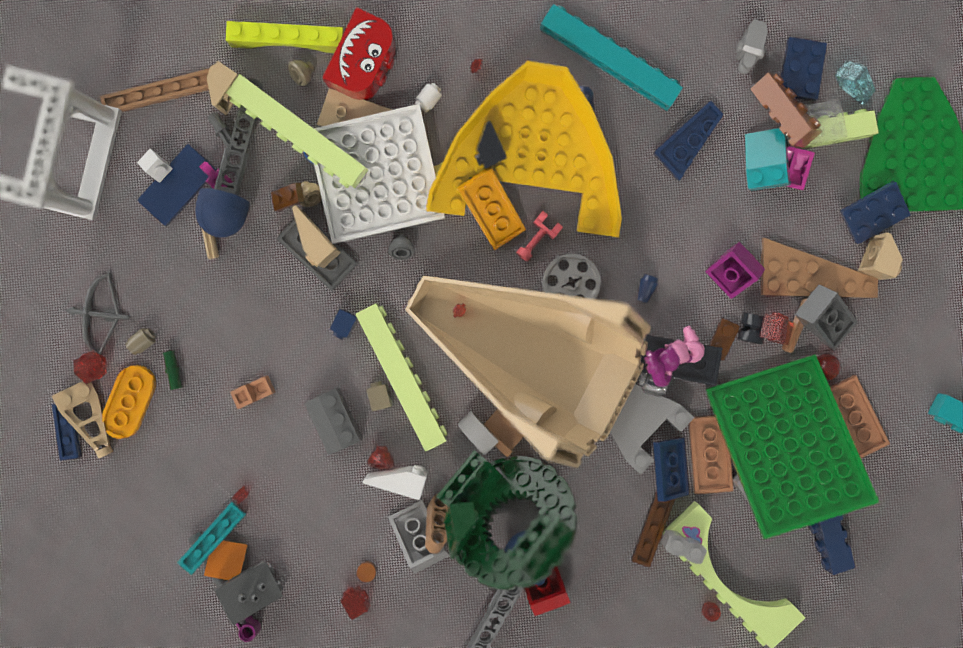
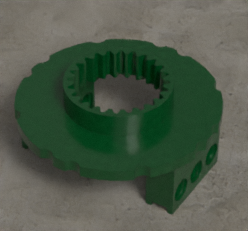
M474 450L436 496L447 506L449 504L473 502L474 509L478 511V521L475 523V530L472 531L470 539L455 559L458 564L464 566V571L469 576L478 578V582L491 588L512 590L515 586L526 588L542 581L551 574L553 567L559 566L563 562L565 552L571 549L575 539L578 516L575 514L577 504L571 487L563 476H558L555 468L551 465L545 466L541 460L536 458L512 456L509 460L502 458L490 463ZM516 497L519 500H522L523 497L527 501L530 499L540 510V516L535 522L531 523L532 526L525 535L517 540L518 543L513 550L505 551L494 544V540L491 539L493 535L489 532L492 529L489 523L494 521L492 515H497L496 509H501L502 503L508 504V499L515 501Z

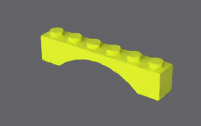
M227 21L226 41L233 48L293 46L325 53H334L345 31L343 27Z

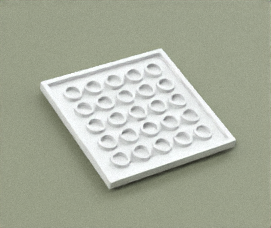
M420 104L313 128L368 169V172L354 189L352 186L346 188L338 182L340 178L334 174L332 177L323 171L325 166L321 163L314 164L332 244L445 219L444 213L425 211L428 193L436 174Z

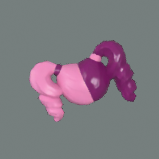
M686 326L683 329L684 341L678 339L669 345L665 344V348H658L654 352H646L647 357H645V361L648 364L646 369L652 375L655 385L659 387L667 386L671 381L672 372L677 369L679 364L685 362L696 363L704 356L705 348L699 342V337L695 334L694 329H691V326Z

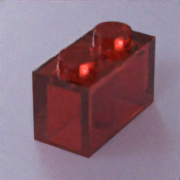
M772 312V315L765 314L760 337L770 342L789 345L794 323L788 320L789 317L781 313Z

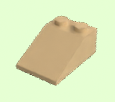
M294 205L292 209L303 250L307 254L305 258L313 266L325 268L341 252L307 214Z

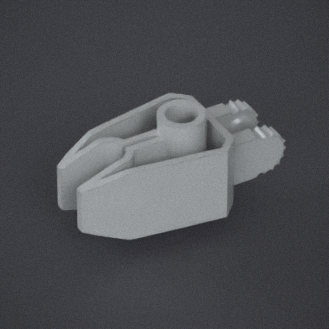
M754 19L736 46V59L740 60L738 70L741 74H747L757 60L762 59L765 54L766 48H764L768 30L766 23Z

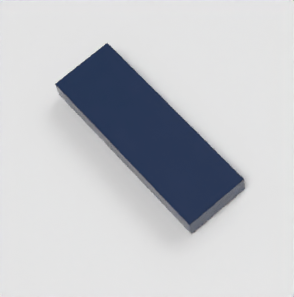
M52 404L60 461L81 458L78 432L62 416L56 404Z

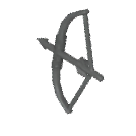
M110 272L94 280L84 300L83 310L75 309V307L64 310L72 316L75 314L83 315V322L81 324L83 339L86 346L98 357H102V352L118 320H128L130 318L129 315L119 313L111 280L112 274ZM108 278L115 310L107 309L105 312L91 311L94 289L100 281ZM90 316L104 317L107 322H114L99 352L92 346L89 339L88 327L90 326Z

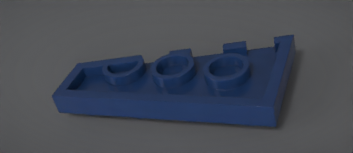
M709 101L653 154L680 181L724 114L712 101Z

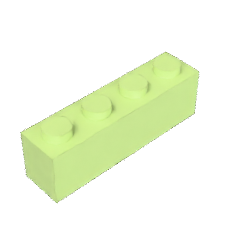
M861 109L851 115H848V112L836 114L834 118H829L828 115L818 117L817 120L821 123L819 128L823 132L804 148H795L806 149L872 137L878 134L875 111L867 112L866 109Z

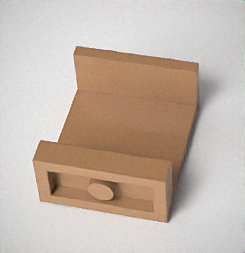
M499 409L484 423L498 438L499 442L495 447L508 458L513 452L512 449L520 442L524 435Z

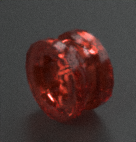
M245 486L231 498L237 501V505L242 503L251 493L245 490Z
M707 602L702 606V614L708 621L715 622L720 618L721 611L715 603ZM709 608H712L714 610V615L711 616L710 614H708Z

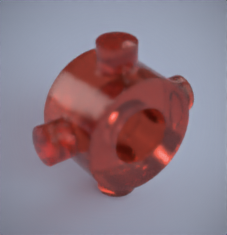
M481 58L476 59L471 64V73L474 74V72L477 73L483 65Z
M464 303L457 304L453 308V317H462L465 314L466 305Z

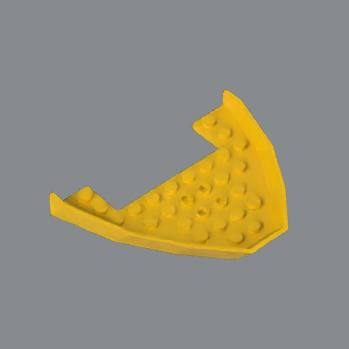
M527 61L488 95L458 131L429 190L425 211L464 216L466 203L457 187L467 182L469 177H474L486 169L482 165L479 166L474 155L477 154L475 148L485 122L491 121L507 156L506 159L490 166L499 181L582 193L576 231L619 238L622 215L613 157L592 107L567 67Z

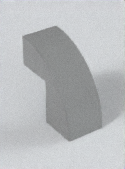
M472 411L458 423L463 433L484 455L499 442L498 438Z

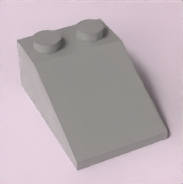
M423 500L388 517L409 568L414 573L450 556L445 545L437 554L430 553L426 549L427 508Z

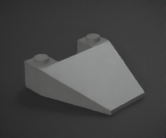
M635 384L610 434L623 458L642 474L654 461L641 448L643 443L665 420L681 432L694 417L680 404Z

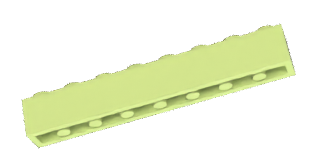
M238 75L226 92V94L232 97L230 102L239 108L241 105L247 109L245 113L253 119L259 117L263 120L261 125L270 131L272 128L278 132L276 136L284 142L290 140L294 143L292 148L301 154L303 151L309 155L307 159L315 165L321 163L325 166L323 171L332 177L334 174L340 178L338 182L346 188L352 186L355 189L368 172L365 166L242 75Z
M376 303L356 313L425 452L446 442L447 430L444 425L440 426L437 420L440 417L436 409H431L428 403L431 399L426 391H422L420 387L422 384L418 374L414 375L411 369L414 366L410 358H405L402 352L405 348L400 339L396 340L394 333H396L392 323L388 324L385 318L387 313L384 307H379Z

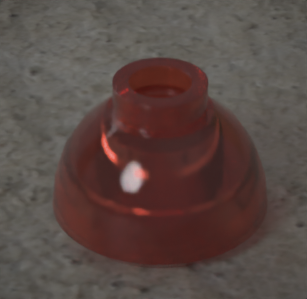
M822 354L817 357L826 380L834 379L840 373L841 365L835 356Z
M377 446L376 450L369 456L367 464L375 469H390L394 466V460L388 452V447Z

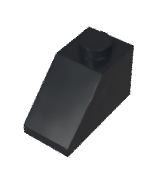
M491 121L484 123L475 148L477 153L474 155L475 160L483 168H488L507 158Z

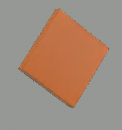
M223 540L208 557L204 576L229 580L240 574L247 544Z

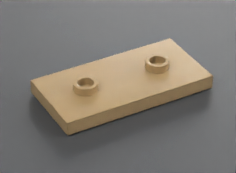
M329 88L317 125L322 127L391 111L392 109L363 99H353Z

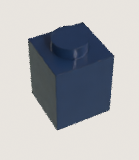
M339 309L329 330L333 331V336L341 340L344 337L350 338L358 318L343 309Z

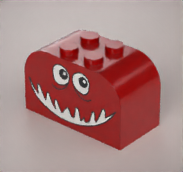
M356 7L322 77L328 88L357 100L363 99L367 101L374 97L379 87L384 86L387 79L385 75L388 69L391 70L395 63L396 44L390 26L381 18Z

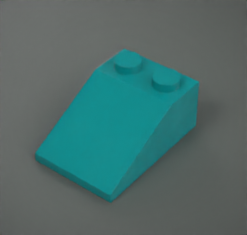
M779 128L745 134L748 189L755 191L791 185L786 134H783Z

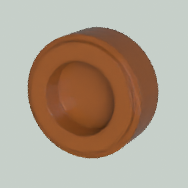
M369 561L362 562L357 569V577L363 582L372 581L376 575V567Z

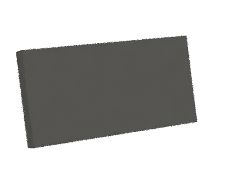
M295 219L276 238L331 291L358 265L336 243L333 245L341 253L325 268L313 266L305 258L307 254L303 250ZM316 224V226H317V227L325 234V236L331 241V237H330L328 234H326V233Z

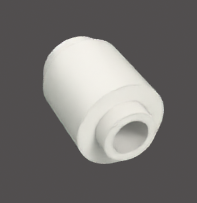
M434 83L431 85L426 84L416 97L415 105L420 104L421 110L426 113L432 110L442 96L440 93L441 89Z

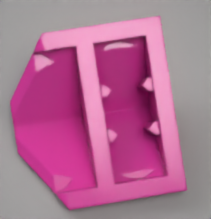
M788 146L791 185L786 187L804 190L815 152Z

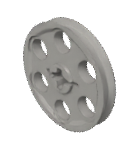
M565 254L556 258L549 264L543 276L544 293H563L565 296L571 297L580 294L585 299L595 300L600 290L601 281L596 266L588 258L578 254ZM561 260H566L569 263V268L565 271L560 270L558 267V263ZM579 262L587 264L588 269L586 272L578 271L577 265ZM549 276L557 277L558 283L556 286L548 285L547 278ZM570 277L572 280L582 278L581 280L576 281V283L574 284V288H572V286H565L561 288V286L565 285L569 281L568 278ZM588 279H593L596 283L593 290H589L585 286V282Z

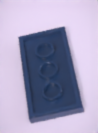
M187 144L169 164L173 169L160 183L154 180L137 201L164 226H168L207 183L205 180L209 176L199 166L207 162L215 171L217 169L193 147Z

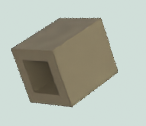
M382 381L371 383V387L366 389L372 412L393 405L387 383L382 384Z

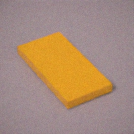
M491 167L486 168L457 187L494 250L526 230Z

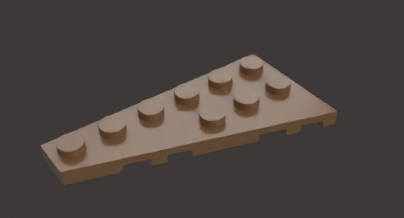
M762 238L761 265L765 268V271L761 275V295L810 296L811 292L818 285H822L837 292L840 297L878 298V278Z

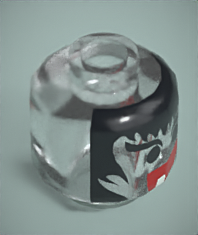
M648 371L646 375H641L639 385L642 386V392L645 394L660 397L667 391L668 385L665 387L655 385L653 377Z

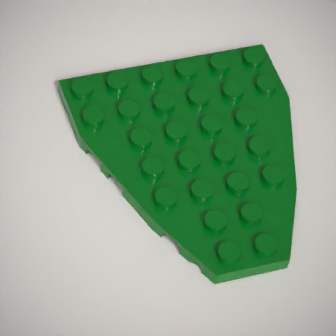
M935 77L896 78L890 86L889 94L885 97V103L881 112L876 117L878 134L870 137L869 142L871 144L864 158L866 159L864 168L859 175L860 199L894 181L899 187L909 212L963 210V133L955 112Z

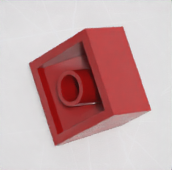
M557 566L553 567L551 574L542 585L534 584L524 588L534 616L571 603Z

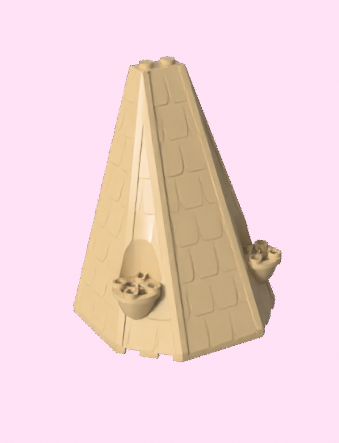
M423 276L421 281L418 282L417 288L405 309L545 458L574 468H578L581 465L583 455L589 457L596 450L597 446L594 444L599 440L604 441L613 428L643 370L644 364L640 362V357L646 354L648 342L644 341L646 334L650 333L651 326L630 306L622 303Z

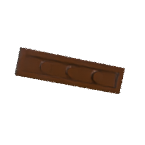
M656 491L633 552L632 562L650 568L675 499L665 502L658 501Z

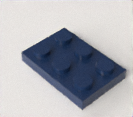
M794 37L787 39L781 77L785 81L783 85L787 89L791 88L797 95L795 98L810 101L818 100L827 43Z
M894 181L840 210L856 244H860L911 215L899 187Z
M678 437L653 442L658 501L665 502L689 495L685 438Z

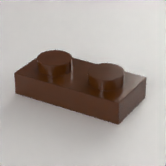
M293 183L271 192L274 211H282L305 202L301 183Z
M721 318L709 343V346L723 348L722 361L725 360L741 327L724 318Z

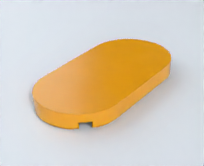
M142 365L129 366L120 371L102 413V423L104 421L106 433L113 438L122 439L130 437L139 430L156 388L155 376L147 367Z

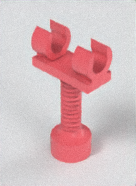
M544 211L533 222L540 231L536 233L526 247H520L516 252L526 262L532 258V249L535 248L545 234L554 239L563 228L559 223L552 230L544 226L542 223L548 217V214Z

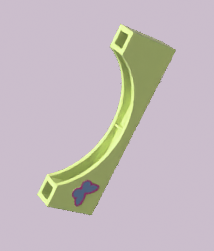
M694 501L664 529L663 535L666 530H674L683 537L696 539L707 549L702 564L690 562L692 565L689 568L697 576L701 574L705 578L702 582L710 590L714 588L718 592L716 597L723 604L727 602L731 606L730 612L736 618L741 617L744 620L742 624L750 633L754 630L757 634L755 638L763 647L767 644L769 648H774L805 617L786 598L776 601L748 599L731 591L720 581L713 569L708 552V532L712 518ZM679 556L683 562L687 560L684 556Z

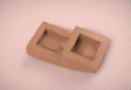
M267 375L230 393L237 409H240L276 392Z

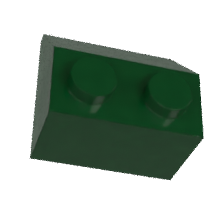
M473 502L449 504L444 526L450 559H454L470 539L472 531L475 530V523L478 521V511L474 509Z

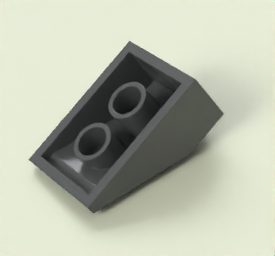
M818 285L811 292L808 299L799 307L795 314L799 321L832 351L836 350L858 322L839 294L822 285Z

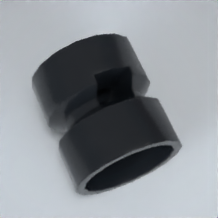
M744 313L741 322L743 328H740L737 339L763 345L765 337L763 330L767 329L769 318Z

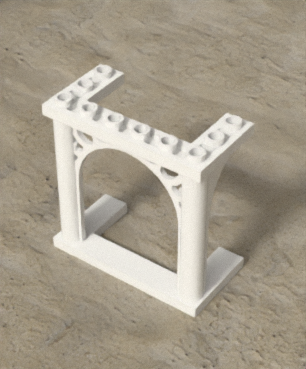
M7 66L3 83L4 88L44 98L25 180L20 181L0 176V198L95 221L122 113L121 109L103 105L73 88L74 83ZM70 117L96 123L78 196L62 192L55 182L53 173L64 124Z

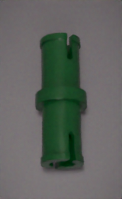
M175 350L162 352L166 366L164 371L168 375L170 390L182 388L179 374L181 369L177 365Z

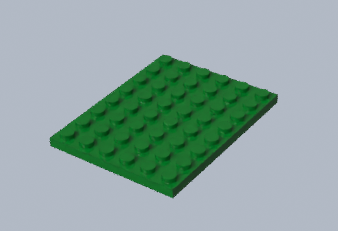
M816 354L705 390L763 540L880 503Z

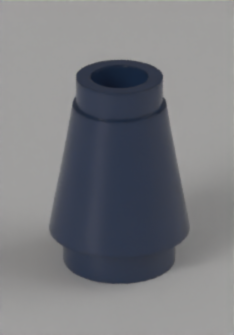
M644 274L643 278H640L637 300L648 303L659 285L657 283L659 278Z

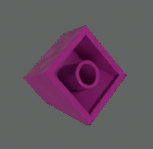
M739 241L717 259L705 272L732 299L759 280L765 268Z

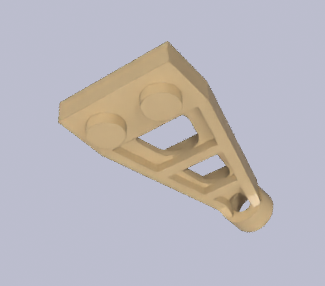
M90 378L52 395L59 412L95 450L98 459L114 452L109 444L104 421L102 423L103 412L99 395ZM84 402H89L92 408V416L82 421L73 413V408ZM96 421L100 434L93 438L85 430V425ZM100 445H105V446H106V447H104V448H102V449L99 450V446H100Z

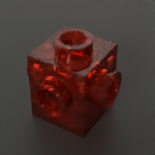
M92 350L74 360V374L87 385L107 374V360L103 355H99L95 350Z

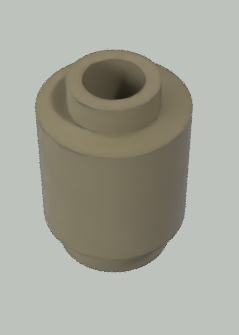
M141 328L128 338V342L125 343L126 348L133 355L141 354L156 342V335L150 328Z

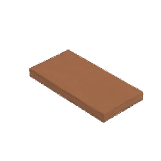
M856 375L830 386L860 458L890 444Z
M715 415L694 417L688 424L694 494L733 491L731 456Z

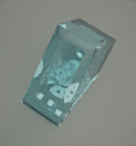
M846 60L835 74L840 88L862 105L876 91L865 65Z

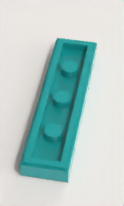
M231 502L177 563L190 575H193L246 516V513Z

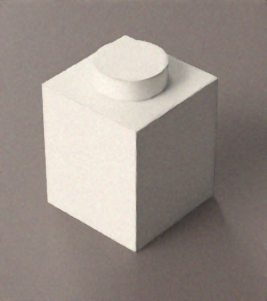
M149 149L137 162L148 175L159 183L173 169L152 149Z

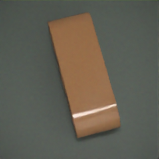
M438 494L432 498L427 507L425 546L433 554L439 553L447 542L444 519L448 506L436 497Z

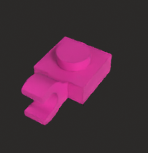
M204 162L199 167L209 176L205 181L214 189L219 169L215 171L207 162ZM225 175V181L228 183H233V181L227 175Z

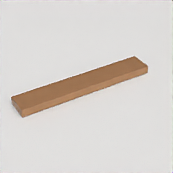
M209 69L100 96L101 103L119 108L124 112L209 90L207 82Z

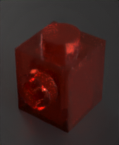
M351 586L343 592L340 602L351 620L364 614L370 608L368 594L364 589L361 590L360 586L355 588Z

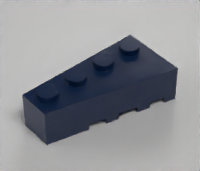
M843 515L808 525L811 533L816 538V541H814L815 547L822 556L820 560L821 565L825 571L827 570L832 575L856 568L851 547L845 542V539L848 537L847 531L840 523L841 520H844Z

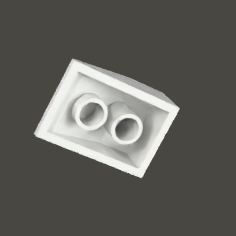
M420 465L368 473L363 483L420 500L429 471H425V467Z

